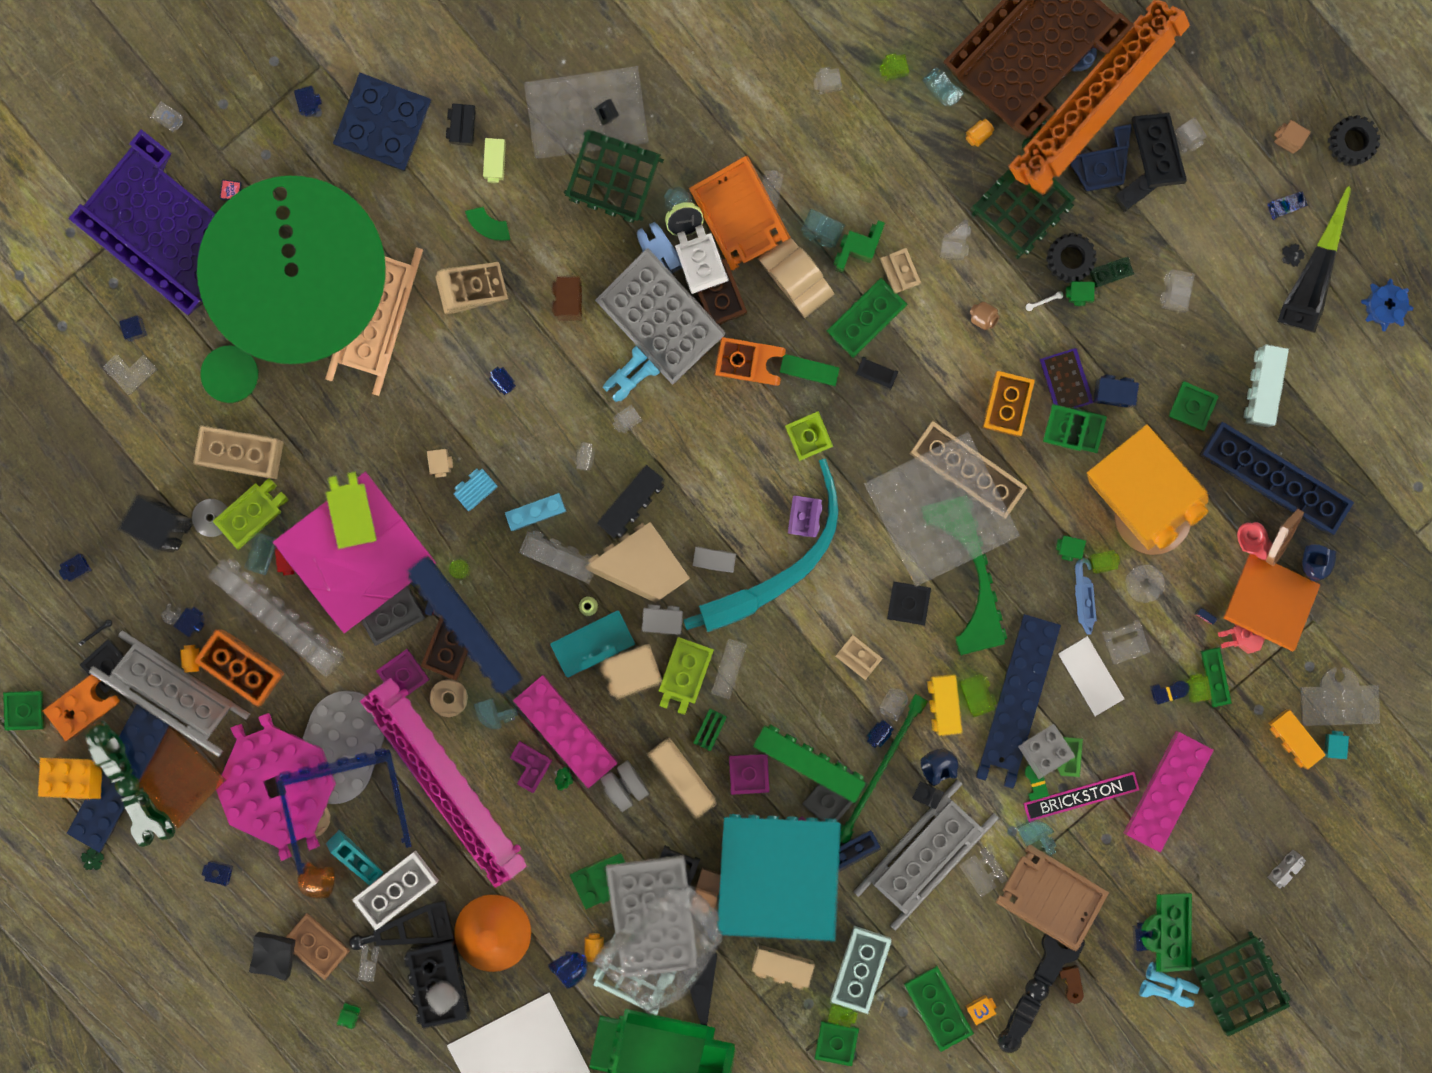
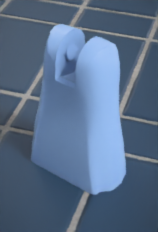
M657 223L649 224L651 232L655 236L650 241L643 228L637 230V238L643 252L649 248L671 274L683 268L677 250Z

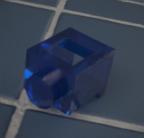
M77 554L60 564L61 569L59 573L63 580L67 579L68 582H72L92 570L84 555ZM71 565L75 566L74 572H71L69 570V567Z
M209 861L208 865L205 864L203 867L202 876H205L204 881L222 886L229 885L233 865ZM214 870H217L219 872L218 877L213 876L212 873Z

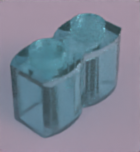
M810 209L801 232L804 233V237L810 240L816 238L821 241V245L831 248V246L836 247L844 231L845 224Z

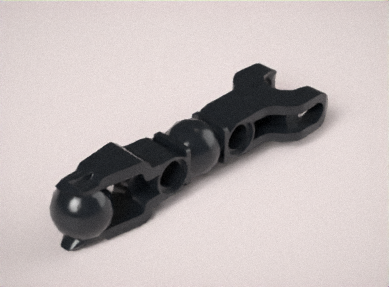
M1046 933L1043 935L1041 942L1044 955L1033 974L1035 978L1029 980L1026 984V994L1023 993L1009 1017L1005 1030L998 1036V1046L1003 1052L1014 1053L1021 1047L1022 1038L1030 1029L1042 1005L1040 1002L1049 995V986H1052L1064 964L1078 959L1085 945V940L1082 941L1079 949L1074 951L1069 947L1061 948L1056 939Z

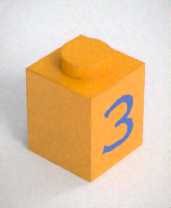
M983 995L967 1004L966 1008L975 1024L978 1025L996 1015L994 1009L997 1006L992 998L988 999L986 995Z

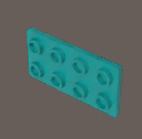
M617 610L552 642L550 645L565 676L568 678L635 645V642L620 611Z

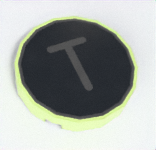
M690 202L675 205L672 207L673 210L668 211L665 217L668 231L678 236L677 233L683 231L686 236L695 233V227L702 225L704 220L701 209Z

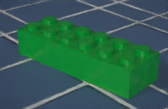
M772 724L769 727L764 726L753 747L855 803L866 784V781L863 780V775L856 771L853 774L846 771L847 766L838 761L836 764L830 762L831 758L822 752L819 755L812 752L813 747L806 743H803V745L796 743L797 738L788 733L786 736L780 734V729Z

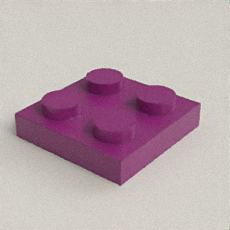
M408 648L376 670L383 682L391 678L393 682L397 683L400 691L406 689L408 695L430 680Z
M767 754L729 756L731 795L770 793Z

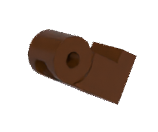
M1077 965L1062 967L1059 977L1061 979L1065 978L1067 987L1065 990L1066 998L1071 1003L1078 1004L1084 997L1079 968Z

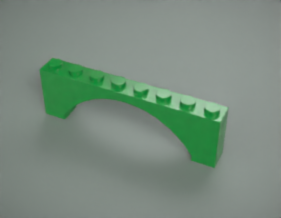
M964 495L922 506L925 525H934L955 537L970 554L978 574L979 593L974 613L960 635L954 636L959 655L1004 645L1007 634L1005 628L1001 629L1000 621H1003L1000 609H996L995 603L998 602L996 592L991 590L990 584L993 583L991 573L986 571L985 565H988L986 554H982L981 551L983 546L981 535L977 536L976 528H979L976 516L973 517L971 510L974 509L972 499Z

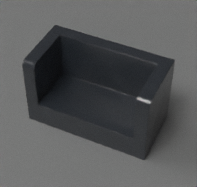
M863 357L855 376L891 390L899 371L891 370Z

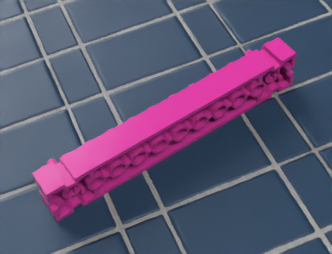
M390 678L360 700V703L368 714L371 712L375 718L374 722L479 867L481 869L484 868L488 875L486 876L495 888L500 886L527 867L523 857L517 854L521 847L518 844L513 846L512 842L506 838L500 825L493 820L489 810L482 805L478 795L469 787L466 778L461 776L456 769L455 763L448 758L444 748L435 740L431 730L427 729L421 716L411 707L410 701L405 698L408 695V691L406 689L400 691L397 683L393 682Z

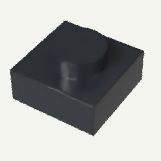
M611 99L605 100L594 108L602 125L609 124L619 116Z

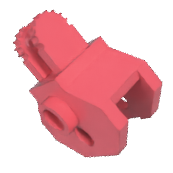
M1236 624L1230 630L1218 632L1219 637L1231 634L1233 640L1232 642L1228 641L1221 644L1222 649L1231 646L1240 647L1247 654L1260 651L1265 638L1255 633L1253 635V632Z

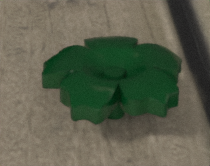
M92 848L87 850V853H82L80 858L82 862H86L83 868L86 870H92L93 867L95 870L101 869V860L104 859V854Z

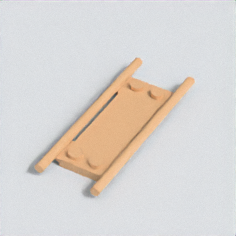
M415 249L411 265L385 257L386 276L380 304L363 332L345 348L332 355L325 380L333 382L339 363L377 375L372 394L380 395L423 249Z

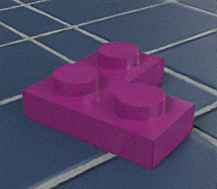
M521 741L518 742L510 756L511 759L526 767L517 785L534 793L553 760Z

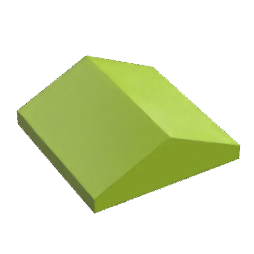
M819 411L785 425L799 461L833 447Z

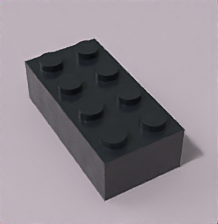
M646 464L597 524L614 539L617 536L621 538L628 529L625 527L629 522L634 523L640 516L638 513L642 507L646 509L653 501L651 496L654 493L659 494L665 487L663 484L665 480Z

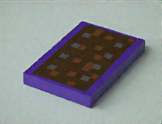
M1077 348L1039 360L1053 404L1067 408L1069 406L1078 408L1094 403Z

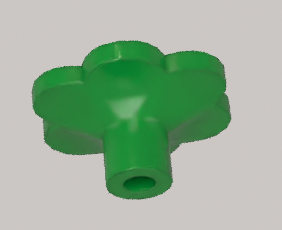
M563 767V769L557 771V777L554 782L559 791H562L564 788L567 789L569 784L571 785L574 781L569 768Z

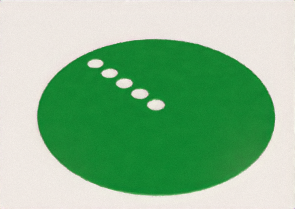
M279 176L265 179L242 189L232 196L219 209L208 225L200 245L197 263L200 295L204 307L217 329L232 344L256 358L280 364H301L317 361L335 354L353 342L373 318L381 301L386 276L385 254L382 241L366 211L356 200L338 187L325 181L304 176ZM277 187H284L287 190V197L282 201L276 200L273 196V192ZM280 206H286L290 210V216L285 220H280L276 216V210ZM283 225H289L293 229V234L288 239H283L279 235V229ZM286 244H292L296 249L295 255L291 258H286L282 254V247ZM288 263H295L298 266L299 271L296 276L289 277L285 274L284 269Z

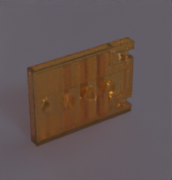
M170 726L139 782V788L143 787L153 804L160 811L166 813L177 828H180L226 779L175 728Z

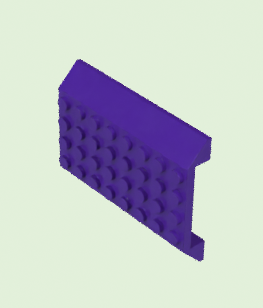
M141 129L129 143L132 147L85 205L80 204L68 219L189 316L203 304L197 277L198 255L203 236L215 213L163 172L171 153Z

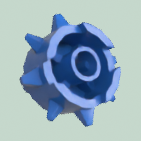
M1389 279L1387 284L1382 287L1372 283L1370 285L1372 293L1368 296V299L1361 300V303L1366 305L1367 313H1369L1366 322L1374 320L1375 323L1381 324L1382 331H1386L1388 325L1392 323L1403 327L1405 325L1403 318L1407 311L1414 309V307L1409 305L1407 297L1409 289H1401L1394 286L1392 279ZM1388 301L1390 308L1384 305V303Z

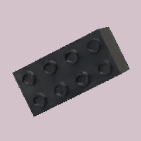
M137 494L118 529L159 552L174 553L175 550L178 551L183 543L181 538L184 533L187 534L191 529L192 524L190 522L192 519L153 497Z
M455 938L410 948L406 952V956H404L405 966L410 969V975H408L409 985L414 988V994H412L413 1004L418 1007V1013H416L417 1023L421 1024L422 1029L468 1019L471 1012ZM431 962L435 966L430 968L427 964ZM433 981L450 984L459 996L458 1002L441 1015L435 1012L427 1001V994L433 987L431 984Z

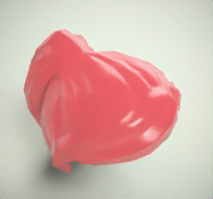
M1247 522L1238 529L1237 538L1242 551L1256 554L1260 559L1266 560L1273 544L1264 526L1258 522Z

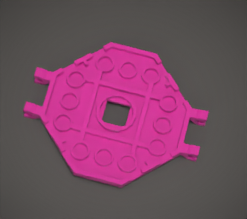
M270 713L258 717L264 729L251 735H245L242 724L231 727V731L237 740L216 787V791L229 825L278 847L279 857L283 861L292 857L287 845L289 843L306 837L309 850L320 846L315 832L336 783L323 748L280 730V728L273 725ZM280 775L287 793L271 798L264 782Z

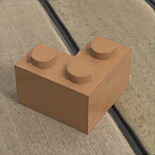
M702 867L690 903L692 909L712 915L713 911L717 912L719 908L720 873Z

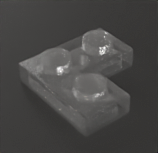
M116 354L103 366L104 370L128 395H131L158 370L145 355L129 367Z

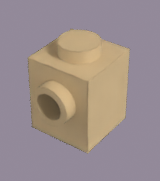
M447 449L427 451L430 475L440 478L446 477V473H451L450 468H453L452 456H448Z

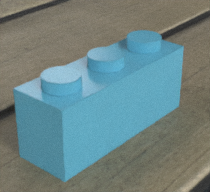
M558 493L508 511L505 515L511 531H515L567 511L562 497Z

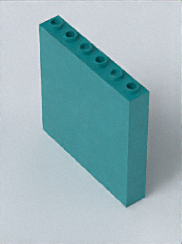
M729 814V817H724L717 934L835 941L841 835L840 822H837V819H825V822H819L817 818H806V821H798V817H787V820H779L778 816H767V819H760L758 815H748V818H740L741 815Z

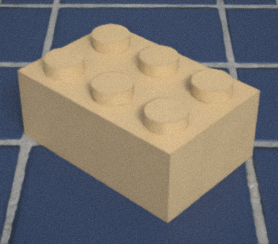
M758 944L752 964V971L758 977L766 978V976L774 978L773 981L784 984L787 981L792 983L793 987L803 989V987H809L815 965L813 960Z

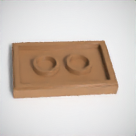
M308 913L304 915L286 936V938L296 940L294 954L324 980L350 952L348 947Z

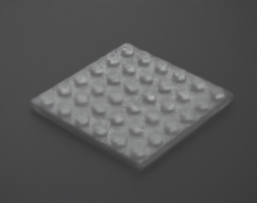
M969 432L864 483L915 586H919L1020 536Z

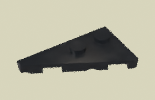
M717 953L698 958L699 969L683 971L700 1024L705 1026L708 1023Z

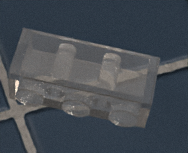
M728 639L711 694L730 699L747 644Z

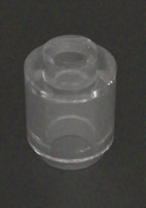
M581 442V446L577 445L575 456L576 469L591 471V466H594L596 448L592 447V443Z

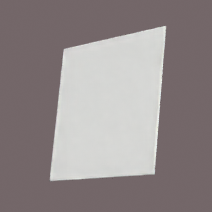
M550 992L447 1045L461 1073H591Z

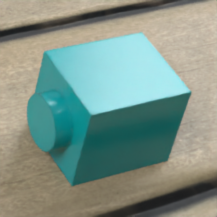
M1332 731V734H1326L1324 749L1326 756L1324 757L1347 759L1349 736L1343 735L1344 732Z

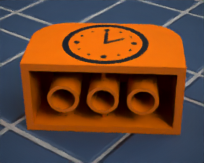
M222 629L215 631L194 661L256 706L263 705L284 675V672L272 662Z

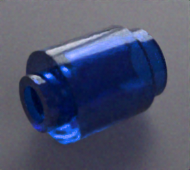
M496 367L489 373L491 375L489 380L499 393H503L504 396L516 388L514 379L504 367L501 369Z
M882 719L866 735L868 738L867 742L874 748L877 746L881 748L891 737V732L894 728Z

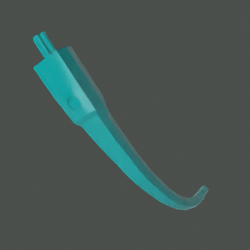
M826 458L819 460L828 493V517L825 528L817 542L801 559L774 577L748 590H741L721 599L700 605L701 614L683 619L686 630L705 625L708 633L740 621L756 613L760 607L785 593L815 568L831 544L836 532L839 514L834 479Z

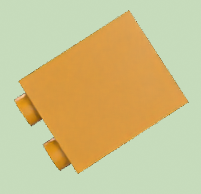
M1145 425L1087 472L1091 486L1148 551L1155 545L1160 550L1168 547L1178 537V533L1175 531L1177 527L1186 520L1190 525H1194L1209 511L1205 506L1208 503L1207 491L1148 425Z

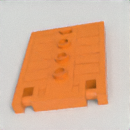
M748 156L739 159L689 188L731 270L739 268V263L743 262L746 264L777 247V242L781 240L786 242L791 239ZM776 228L778 233L773 235L772 230ZM737 250L739 255L734 257L733 252Z

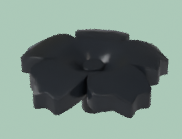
M1295 243L1290 245V248L1285 246L1282 249V255H1284L1282 258L1283 263L1287 265L1291 263L1292 267L1298 266L1300 263L1299 259L1305 258V253L1299 250L1300 245Z

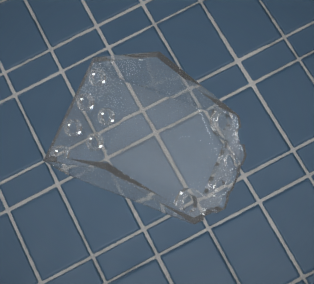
M667 886L602 948L593 962L643 1009L651 1013L684 996L722 941V933L719 931L717 924L719 920L718 912L711 908L690 886L675 888L674 886Z

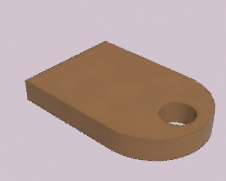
M1297 509L1282 525L1266 559V562L1274 566L1284 554L1304 515L1303 511Z

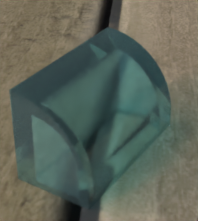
M258 532L254 537L244 568L266 575L276 547L273 541L277 538Z

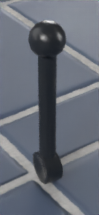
M106 620L105 624L82 639L78 644L82 646L104 628L112 626V621Z

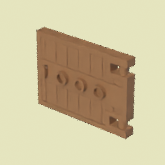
M1029 844L1024 850L1027 853L1026 856L1020 857L1002 889L1005 892L1004 895H1000L996 903L1070 949L1077 951L1109 892ZM1033 857L1038 859L1036 864L1032 862ZM1011 896H1013L1014 898H1016V900L1014 901V903H1012L1011 901H1009L1010 898H1011Z

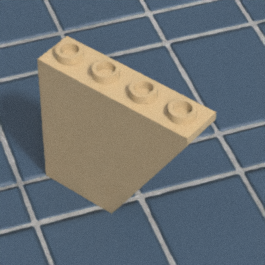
M649 522L646 525L641 523L634 528L635 533L632 535L627 533L619 539V544L614 546L612 543L606 547L603 555L599 557L596 554L588 560L590 564L585 568L656 603L690 578L652 523Z

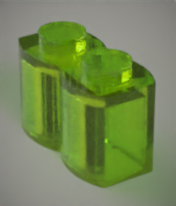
M979 673L959 681L973 718L995 710L994 705L997 703L994 695L989 694L987 687H990L987 676Z

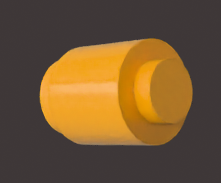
M987 119L979 120L966 132V140L970 145L979 147L992 135L995 129Z
M185 645L184 650H180L181 666L184 668V673L200 671V665L194 662L200 654V649L195 648V645Z
M589 933V936L585 937L584 943L586 961L601 962L604 952V938L600 937L599 933Z

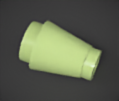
M585 597L579 603L580 612L586 616L595 614L598 609V603L592 597ZM585 603L591 604L590 610L584 608Z

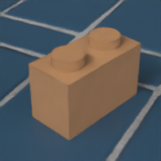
M1290 120L1287 124L1283 123L1282 126H1279L1274 134L1276 136L1274 143L1294 154L1301 149L1311 132Z

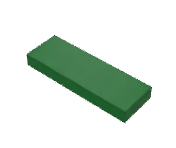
M785 354L779 373L835 387L840 368Z
M1220 647L1200 651L1212 707L1232 704Z

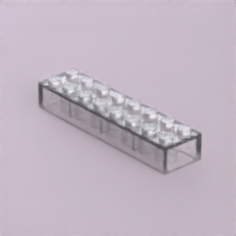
M222 559L208 577L325 677L331 676L346 659L342 656L344 652L337 646H330L328 638L323 634H316L313 631L315 628L307 621L302 622L299 619L300 615L295 610L287 609L284 606L286 603L278 596L273 597L270 595L271 590L264 584L256 583V577L250 572H243L240 569L242 566L236 560Z

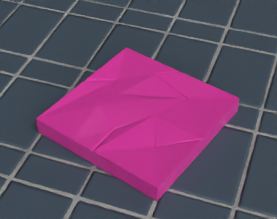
M366 471L358 476L357 480L358 485H365L377 541L338 549L328 500L273 541L274 545L343 633H346L409 585L411 581L407 577L409 575L407 570L425 556H429L436 564L430 553Z

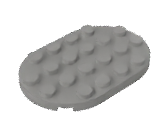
M340 691L322 699L314 708L303 736L306 742L323 748L336 785L330 795L328 804H340L350 801L366 788L384 742L385 736L374 722L375 718L371 712L368 714L360 703V700L366 695L359 692Z

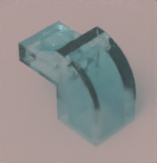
M937 67L922 79L929 91L945 107L957 103L960 97L964 95L961 88L954 85L945 72Z
M494 698L474 704L480 722L491 729L502 728L500 720H504V723L515 720V716L519 715L517 707L498 713Z
M1034 820L1016 827L1026 846L1040 840L1048 856L1056 853L1054 848L1057 846L1053 838H1048V835L1054 833V831L1046 823Z

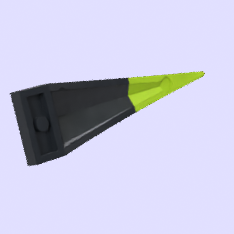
M1349 186L1346 188L1307 265L1285 300L1277 321L1278 323L1313 333L1316 332L1320 317L1323 315L1351 191Z

